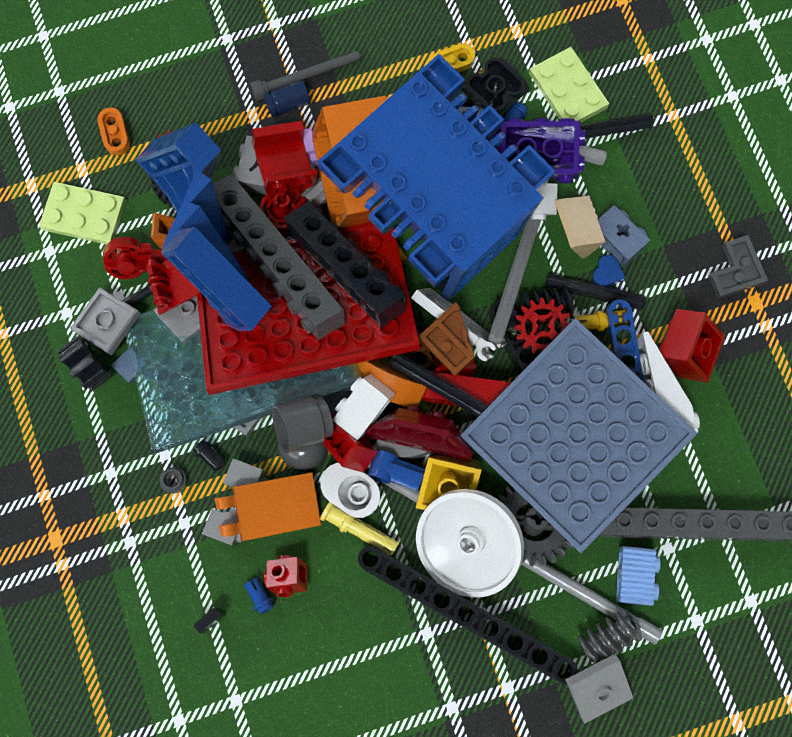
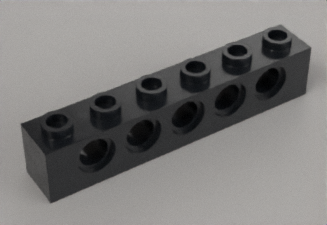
M308 201L284 217L288 233L381 329L406 311V295L398 285L394 286L382 269L377 270L373 266L370 257L366 253L361 254L357 250L354 241L349 237L346 239L338 225L327 220L321 208H315Z

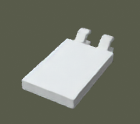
M432 288L418 289L411 297V299L437 319L453 305ZM460 311L469 342L472 346H476L478 357L482 361H488L489 358L492 359L495 354L489 350V347L492 350H496L502 347L503 343L496 344L490 342L488 339L490 333Z

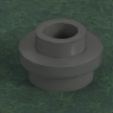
M177 467L166 469L160 476L162 489L170 494L181 492L187 483L186 474ZM173 476L178 478L176 485L170 484V479Z

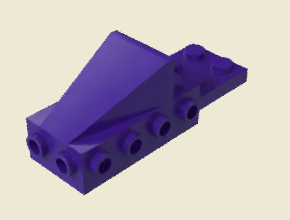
M543 118L534 119V121L509 119L508 122H503L500 129L488 140L490 142L497 134L502 132L506 137L503 143L496 147L498 152L502 154L513 144L518 148L507 160L509 163L530 145L555 170L551 179H558V183H573V179H579V172H584L585 156H580V146H585L586 130H581L580 121H575V119L563 118L560 121H549Z

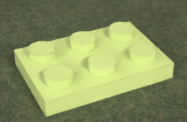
M572 47L531 67L529 70L531 78L559 120L572 118L581 123L604 111L609 106V102Z
M53 182L39 227L43 231L108 244L111 240L115 239L126 199L118 195Z

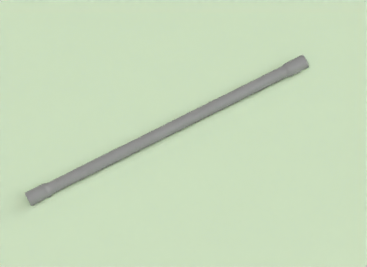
M371 463L369 464V466H368V467L366 468V470L364 471V473H365L366 475H367L368 472H369ZM391 482L389 484L383 483L417 503L420 489L416 492ZM527 558L521 564L616 620V612H619L623 617L626 616L623 608L548 564L541 566L538 560H536L535 565L530 566ZM631 614L641 630L642 638L656 645L663 630Z

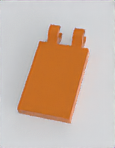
M312 473L232 487L233 495L214 498L216 509L220 510L234 506L236 509L238 522L219 525L220 536L223 537L240 534V540L246 541L321 525Z

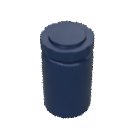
M303 80L273 90L270 94L268 92L264 94V101L271 117L311 104Z

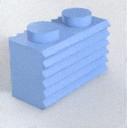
M626 546L619 547L616 602L653 606L654 600H658L659 585L655 584V573H659L660 557L656 556V550Z

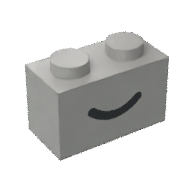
M246 136L245 144H241L239 149L240 162L239 166H235L233 176L246 192L266 196L252 146V136Z

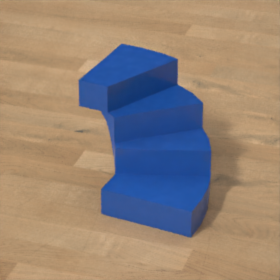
M195 122L154 139L135 161L153 178L177 212L176 218L164 241L162 254L207 298L210 306L219 313L229 327L238 331H252L272 306L247 281L249 279L226 245L230 239L212 183V177L221 149Z

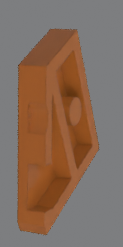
M456 302L418 336V339L454 377L475 359L460 308Z

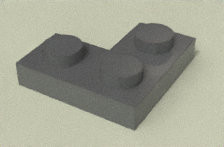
M749 235L725 242L722 248L731 267L712 272L708 276L717 299L765 284L768 281Z

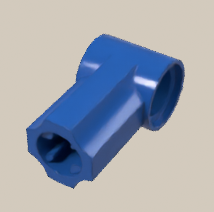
M377 450L378 453L372 460L367 475L376 481L387 484L391 482L417 492L425 469L399 460L396 455L390 452Z

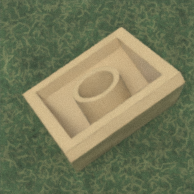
M589 196L558 199L555 201L570 247L582 259L588 257L606 242Z

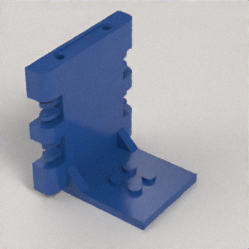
M438 54L319 159L317 166L343 194L350 192L364 179L353 191L354 197H362L372 188L376 194L369 198L364 206L368 211L384 200L369 214L368 219L382 234L387 233L399 221L403 220L392 231L391 235L394 238L400 237L410 227L415 234L403 246L407 251L413 248L420 240L424 241L409 255L408 261L434 287L449 275L450 277L441 296L450 301L519 236L544 198L538 191L551 179L555 170L530 145L509 163L507 160L518 148L513 144L500 154L496 147L501 145L506 137L502 132L497 134L490 142L488 141L500 129L504 119L489 105L469 122L480 109L474 105L462 115L457 109L463 106L468 98L464 93L460 94L450 103L462 89L465 79Z

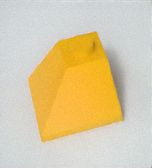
M444 455L428 456L416 508L425 510L439 496L453 490H476L482 470L479 460L471 459V461H466Z

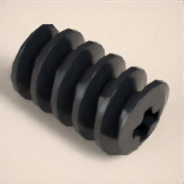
M562 287L559 293L556 288H551L549 295L546 289H541L539 296L536 290H531L529 297L525 291H521L519 294L520 316L524 315L521 310L523 306L530 309L531 300L538 305L540 304V299L544 298L545 304H549L553 299L555 300L554 307L557 308L563 305L564 308L561 313L567 312L570 314L569 318L573 319V297L566 287ZM538 310L535 312L538 315L548 314L551 311Z

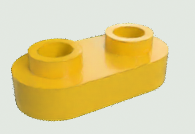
M458 44L434 53L430 57L429 62L440 54L459 73L472 67L475 60V51L468 44ZM459 58H465L466 61H460Z

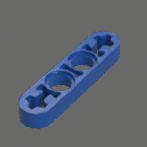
M618 299L611 302L606 308L612 353L619 360L626 355L631 356L634 360V366L630 370L633 373L636 372V376L644 382L632 308L627 301ZM616 304H619L620 308L625 309V313L621 314L622 322L627 321L628 325L614 327V323H619L618 315H613L612 310L617 308ZM620 330H626L630 335V340L625 345L620 344L616 339L617 332Z

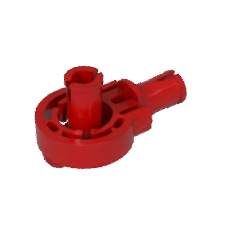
M294 189L285 193L267 194L262 199L260 209L264 213V209L267 206V218L280 234L288 233L284 217L307 202V199L302 196L305 190Z
M131 237L115 238L103 250L105 270L111 276L118 279L138 277L143 272H146L145 266L150 259H156L158 263L168 260L162 254V249H153L150 243H141Z

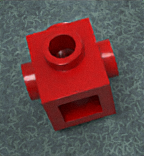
M287 555L278 556L277 560L267 561V570L264 572L266 588L278 597H291L293 593L307 591L308 565L298 557Z

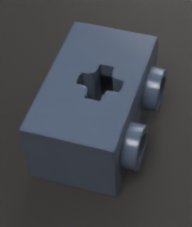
M615 205L598 219L606 241L601 246L610 255L615 257L623 268L636 258L650 242L645 230L641 227H636L630 221L628 214L624 210L618 209Z

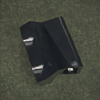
M502 57L491 58L487 60L483 69L478 73L470 75L467 82L463 85L461 90L468 97L463 107L476 105L484 110L491 105L504 118L509 108L530 89L526 80Z

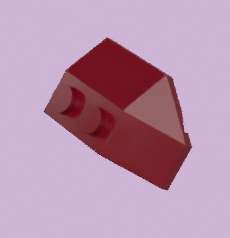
M413 406L394 410L371 424L365 431L367 438L461 460L471 461L473 454L467 442L460 436L461 433L454 422L447 419L446 414L432 412L431 415L421 413V409Z

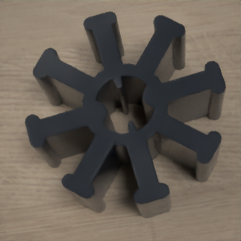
M79 335L57 351L60 355L58 357L60 361L70 368L68 372L73 378L77 377L81 386L86 390L89 389L92 392L112 376V373L109 372V366L100 359L101 355L96 350L93 351L88 341L84 338L81 339Z

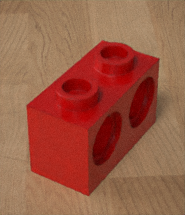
M331 414L332 421H333V418L336 416V415H334V414ZM334 421L333 435L325 438L323 442L324 446L342 467L364 473L378 453L377 449L365 436L356 440Z

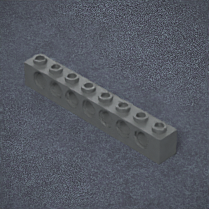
M231 174L214 183L213 187L226 229L229 228L232 231V236L238 246H244L249 260L252 263L256 261L264 279L271 280L276 294L279 297L283 296L287 300L286 304L293 315L298 314L305 331L308 334L312 332L320 340L333 330L345 325L344 312L341 306Z
M625 508L598 537L792 542V512Z

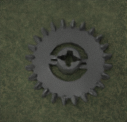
M506 487L504 490L506 497L499 495L497 499L511 511L519 526L527 535L538 536L544 530L552 531L551 535L543 541H531L523 537L524 556L522 563L527 558L530 566H534L536 560H538L541 566H545L547 563L546 558L551 563L557 561L555 555L564 558L566 552L563 549L571 550L573 546L534 507L530 508L524 516L516 515L520 508L530 504L514 488L512 491L509 487Z

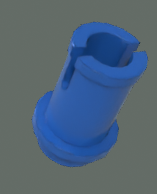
M516 102L510 107L509 112L503 118V122H508L509 119H525L527 108L522 103Z
M257 577L253 579L256 590L251 581L247 582L244 588L255 605L254 611L263 614L274 607L272 603L274 599L272 597L269 598L260 578Z

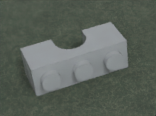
M232 459L223 484L232 488L234 486L266 481V472L263 469ZM234 508L228 512L212 509L202 534L234 547L237 546L238 542L242 543L240 534L228 537L220 536L219 525L238 522L236 509Z

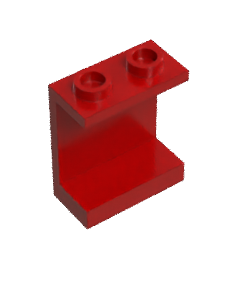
M302 121L252 129V146L266 195L280 192L285 193L294 189L306 190L316 184L317 170L311 169L303 143L304 127Z

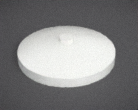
M459 489L447 492L439 496L425 509L417 526L416 545L423 566L438 584L458 595L485 597L495 594L512 581L522 564L524 540L521 528L511 511L502 502L487 493L472 489Z

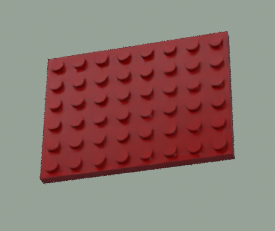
M372 222L340 229L342 235L346 239L348 237L351 238L356 244L357 250L361 254L366 253L372 260L373 266L377 270L382 269L387 274L389 281L394 286L398 285L406 295V311L396 319L391 320L382 329L295 239L286 240L343 309L345 325L333 330L320 340L312 332L308 334L301 324V318L298 314L293 315L286 304L287 300L283 296L279 297L276 294L271 280L264 279L259 271V265L256 261L252 263L249 260L245 249L231 252L249 279L247 281L272 307L252 331H238L229 327L223 321L219 313L210 306L207 298L202 293L197 295L207 393L209 395L421 350L397 241L391 235L394 228L382 234Z

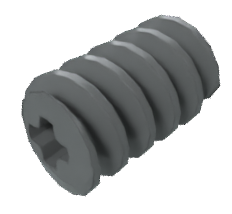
M625 609V617L619 612L615 613L617 620L615 623L607 617L605 619L607 628L597 623V634L590 628L587 629L589 637L587 640L581 634L578 635L583 651L592 662L598 663L604 660L605 657L608 658L614 655V651L617 653L623 652V645L630 648L633 645L632 638L637 642L642 640L641 630L627 609Z

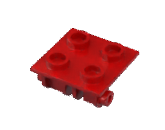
M156 259L147 261L145 269L150 276L148 282L151 285L150 290L154 295L153 303L157 305L159 315L201 294L169 260L158 263Z

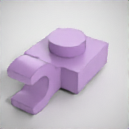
M307 128L304 129L303 140L311 169H313V166L317 165V159L312 142V130Z

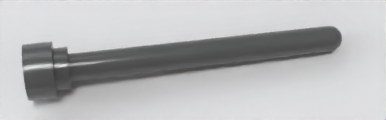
M354 51L269 82H265V80L250 82L255 100H263L264 94L267 92L269 93L284 86L356 62L361 59V53Z

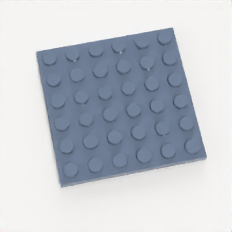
M575 318L460 436L575 549L582 553L698 433Z

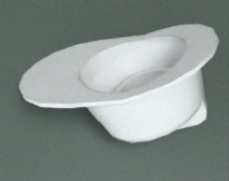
M339 463L329 466L323 472L321 477L323 495L339 509L355 518L369 516L377 509L380 502V490L378 484L365 473L344 468Z

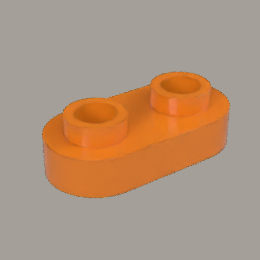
M115 108L103 109L98 115V125L103 144L110 154L122 155L130 146L124 118ZM116 121L115 124L109 125L110 122ZM117 142H121L119 146L115 147Z

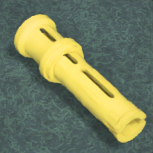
M331 502L328 503L320 517L321 521L327 520L339 527L340 532L346 533L348 531L389 556H392L399 544V541L390 538L360 519L348 515Z

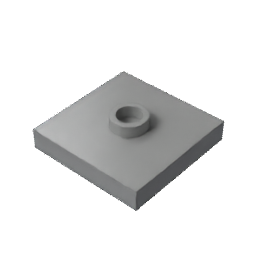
M99 287L70 329L112 355L141 313Z
M197 296L161 315L158 314L157 307L153 309L159 319L184 346L201 334Z
M616 654L565 679L584 724L633 699L621 662Z

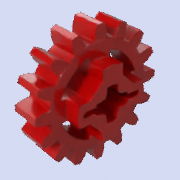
M541 298L538 305L531 300V308L527 309L523 306L521 310L524 315L516 316V320L521 322V325L514 326L516 331H521V334L517 336V340L524 339L526 341L523 345L524 349L529 346L533 347L532 354H535L538 349L543 351L549 345L535 343L539 339L548 338L550 341H553L559 335L554 329V323L558 318L561 323V332L570 324L565 321L570 317V314L561 313L564 308L563 305L557 308L554 307L555 300L553 299L549 304H545L544 298ZM548 310L551 312L547 315H538L535 311ZM552 318L548 325L550 331L546 332L543 330L534 336L539 327L537 323L539 321L545 323ZM527 320H529L533 327L529 335H527L525 330Z

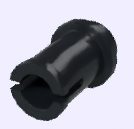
M203 439L193 449L196 453L195 457H200L216 473L224 466L227 460L210 446V441L206 442Z

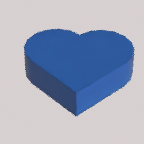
M612 255L601 257L597 269L592 276L594 284L607 287L622 282L625 279L617 259Z

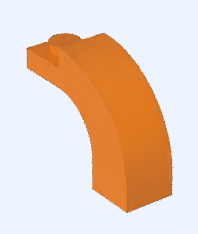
M378 359L347 365L344 371L345 375L353 382L359 377L364 378L372 374L396 393L390 402L402 406L418 407L426 389L424 385Z

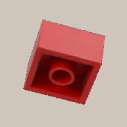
M676 309L673 319L669 322V330L659 351L669 368L679 378L708 383L725 336L706 313Z

